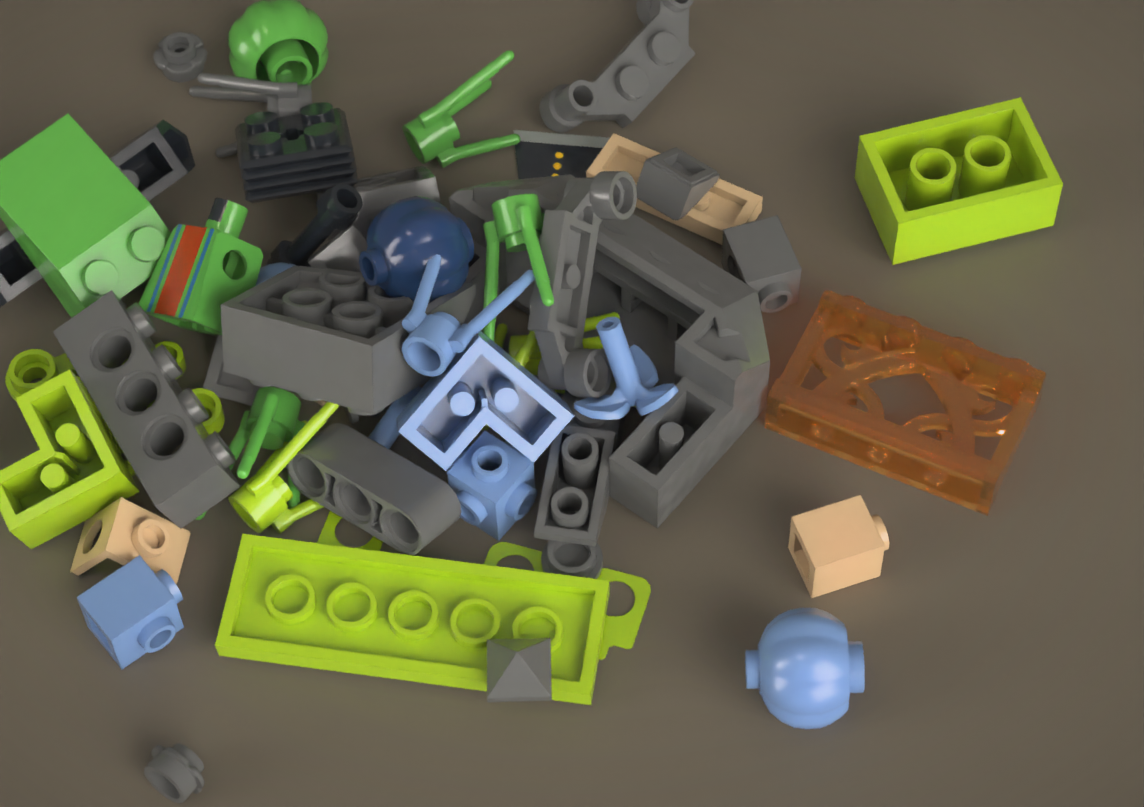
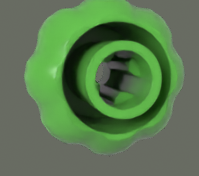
M260 0L254 2L246 8L240 18L235 20L229 31V60L233 73L236 77L277 83L297 82V84H311L327 65L329 51L326 46L328 33L325 24L313 10L304 7L297 0Z

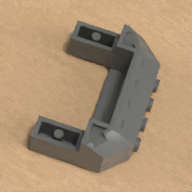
M569 174L488 182L456 190L449 197L450 213L461 218L466 223L474 243V256L468 262L469 272L464 283L476 284V296L465 319V324H468L483 310L486 239L483 223L494 220L491 205L495 201L509 196L536 194L539 197L542 213H545V210H555L564 199V189L567 182L571 178H575L574 176ZM632 214L624 220H602L599 225L586 318L611 312L618 313L626 339H634L635 345L639 346L649 356L656 367L659 380L654 387L667 383L675 384L679 389L676 395L665 405L651 412L609 457V496L658 528L766 408L770 357L757 290L640 217ZM505 242L500 243L497 297L527 270H532L528 252H507ZM535 280L511 302V304L530 315L529 301L533 293ZM597 329L584 332L599 335Z

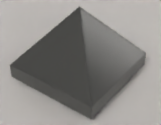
M551 638L487 640V702L552 701Z

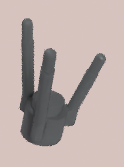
M200 73L197 77L200 83L218 87L192 86L189 89V94L193 97L267 102L268 111L275 112L278 118L300 114L302 107L312 104L311 84H297V82L277 83L222 74ZM236 142L216 149V156L219 158L238 153Z

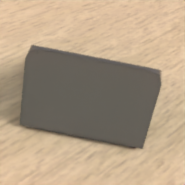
M675 147L645 160L636 185L637 198L669 218L678 221L717 183L720 174L713 168Z

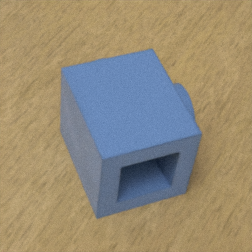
M140 555L76 597L88 628L121 669H124L147 652L153 653L164 648L171 642L175 634L184 628L177 603L183 600L179 588L164 569L154 573Z

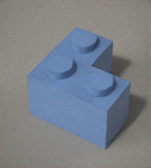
M480 331L471 339L462 352L457 353L441 375L430 378L396 418L398 432L446 471L486 424L534 463L574 415L564 400Z

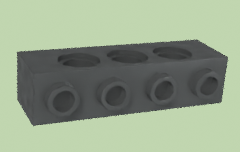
M111 290L55 329L53 333L153 504L175 525L182 529L241 487L229 468L230 465L236 462V458L216 431L209 435L202 422L209 417V414L189 387L182 391L175 379L182 375L183 372L166 347L161 344L156 348L150 339V336L157 332V329L149 316L137 302L128 307ZM155 400V402L153 403V405H152L151 407H149L148 409H146V408L148 407V405H149L152 401ZM183 442L179 450L171 455L175 447Z

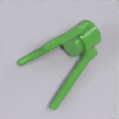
M511 50L505 51L438 104L402 126L404 136L411 150L422 164H426L436 158L440 166L444 168L462 158L519 144L520 136L518 134H511L454 147L453 142L460 139V133L451 117L491 88L492 82L489 79L514 59V52Z
M520 194L495 201L491 205L494 220L483 223L486 239L483 309L498 294L500 243L505 242L507 252H528L542 303L545 306H551L554 303V297L539 244L545 213L541 212L538 195ZM496 317L483 328V333L493 342L495 338Z
M263 387L256 391L251 409L244 412L239 429L229 445L237 460L247 443L237 469V476L239 478L245 479L248 477L261 447L271 450L280 449L283 447L284 442L289 443L305 425L304 422L298 420L301 401L291 392L276 387ZM235 462L229 466L230 470L234 466ZM288 474V487L293 494V498L288 501V508L290 509L300 504V491L293 484ZM206 512L197 517L196 520H201Z

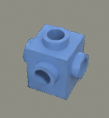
M484 431L470 447L467 446L447 469L448 485L456 493L461 504L460 517L498 541L517 520H520L527 514L536 499L534 463L508 441L505 440L503 442L487 431Z

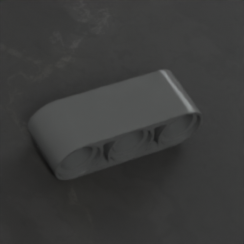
M333 423L313 437L287 464V471L291 481L301 493L407 555L418 553L458 521L461 516L459 499L446 482L342 423Z

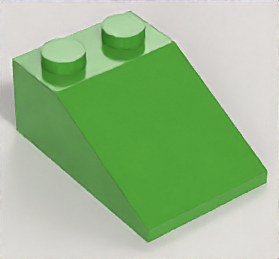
M69 113L0 159V218L71 318L112 290L121 299L151 277L171 232L151 203Z

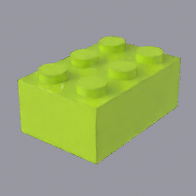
M1021 97L859 136L854 178L892 265L1054 226L1063 182Z

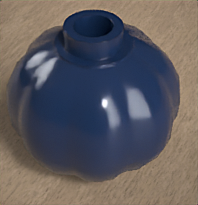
M421 196L400 199L390 204L373 219L367 231V250L362 251L359 256L360 269L365 281L370 286L379 285L388 298L405 296L410 297L414 303L428 260L434 255H440L441 266L428 302L429 304L440 296L454 293L462 287L469 272L468 262L474 256L473 238L466 223L461 218L450 213L445 206L437 201Z

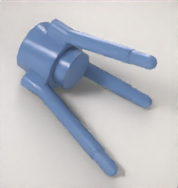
M438 254L434 255L426 264L412 309L402 321L403 328L409 333L401 349L408 365L425 376L434 377L441 375L457 353L462 352L477 333L535 280L533 270H527L468 324L464 323L461 325L455 317L448 313L436 312L430 315L425 313L441 266V256Z

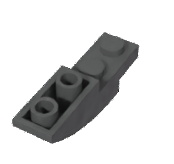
M583 334V338L599 336L596 334ZM627 339L630 348L635 344V340ZM613 374L609 388L604 395H612L614 393L616 383ZM565 390L563 400L568 404L574 417L551 443L534 529V538L596 546L609 500V457L621 444L626 415L615 420L593 419L582 415L574 409V403L588 397H575L568 390Z

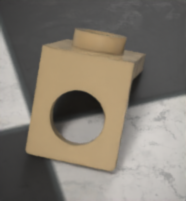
M121 497L85 521L70 572L79 576L107 558L124 566L140 555L154 573L164 569L176 584L191 533ZM102 528L101 534H100V536H99V538H98L96 544H95L94 547L91 549V546H92V543H93V540H94L95 536L97 535V533L99 532V530Z

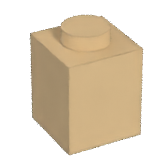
M858 495L792 516L788 548L811 598L879 577L884 551L889 549V538L878 514L871 516L862 496Z

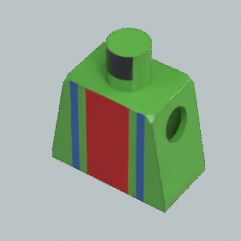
M215 198L205 227L178 224L172 230L139 301V305L146 314L184 330L222 336L221 304L256 286L263 260V253L260 248L239 239L249 211L246 207L223 198Z

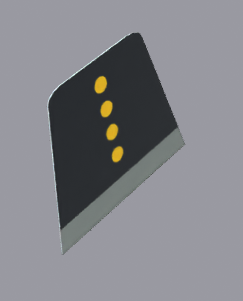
M514 130V134H518L521 138L519 144L515 145L518 179L569 174L575 178H586V171L610 138Z

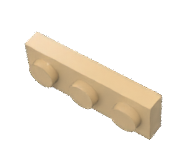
M613 133L586 171V178L595 177L602 171H626L633 177L637 185L645 160L660 153ZM719 178L717 183L678 221L669 218L638 198L636 207L722 245L723 229L753 222L757 219L762 211L763 197Z

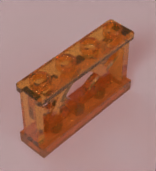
M825 290L780 378H776L767 395L765 428L988 516L1001 483L1040 403L1046 373L1032 367L1024 360L1004 357L978 347L968 339L951 337L922 326L910 317L896 316L869 306L857 297L843 296ZM830 337L861 348L859 350H850L843 342L841 343L840 355L842 361L847 365L844 368L832 362L825 353L823 345ZM813 363L828 378L811 391L800 386ZM920 373L931 385L946 414L930 413L920 415L907 421L902 426L884 419L881 400L867 384L892 376ZM850 393H853L865 403L868 412L849 406L857 405V399ZM977 393L1012 406V410L1008 415L997 420L984 421L972 419V415L989 413L996 405V401H983L978 397ZM931 429H940L936 430L935 435L937 438H939V440L921 434V432ZM975 435L984 437L1002 436L991 460L974 454Z

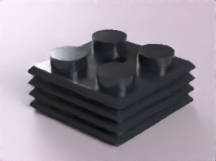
M312 103L302 107L300 114L279 118L275 112H257L247 116L244 119V123L239 124L235 129L239 168L241 170L245 199L251 203L322 192L340 183L354 186L358 182L353 145L345 111L340 108H333V105L330 103Z

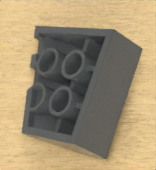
M294 265L221 304L224 372L247 378L253 385L262 387L275 386L296 392L300 398L305 400H324L348 407L351 413L357 415H374L382 412L385 407L431 378V376H425L410 367L404 359L401 350L403 342L409 336V333L402 326V321L412 309L413 301L410 297L405 296L388 298L379 285L370 286L366 284L362 272ZM464 283L454 293L440 296L427 305L425 313L430 315L436 312H445L455 317L461 325L464 324L476 296V284Z

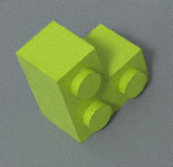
M70 369L15 398L40 450L0 470V512L9 531L32 550L90 519L94 514L121 497L127 499L139 492L96 404L86 387Z

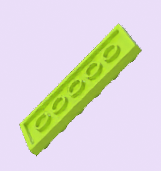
M242 534L215 647L218 655L224 657L487 691V640L551 638L552 700L591 705L610 594V581Z

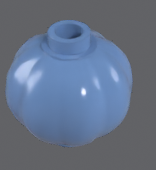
M817 608L788 610L776 616L766 626L758 643V650H745L746 689H759V695H761L769 712L779 721L791 727L818 729L830 725L848 711L850 693L864 692L865 672L862 641H848L845 624L826 611Z

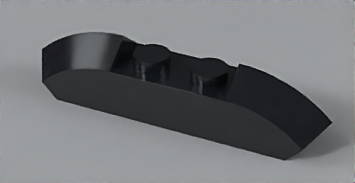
M164 119L108 155L110 160L148 201L195 167L187 135ZM7 227L0 231L1 307L43 278Z

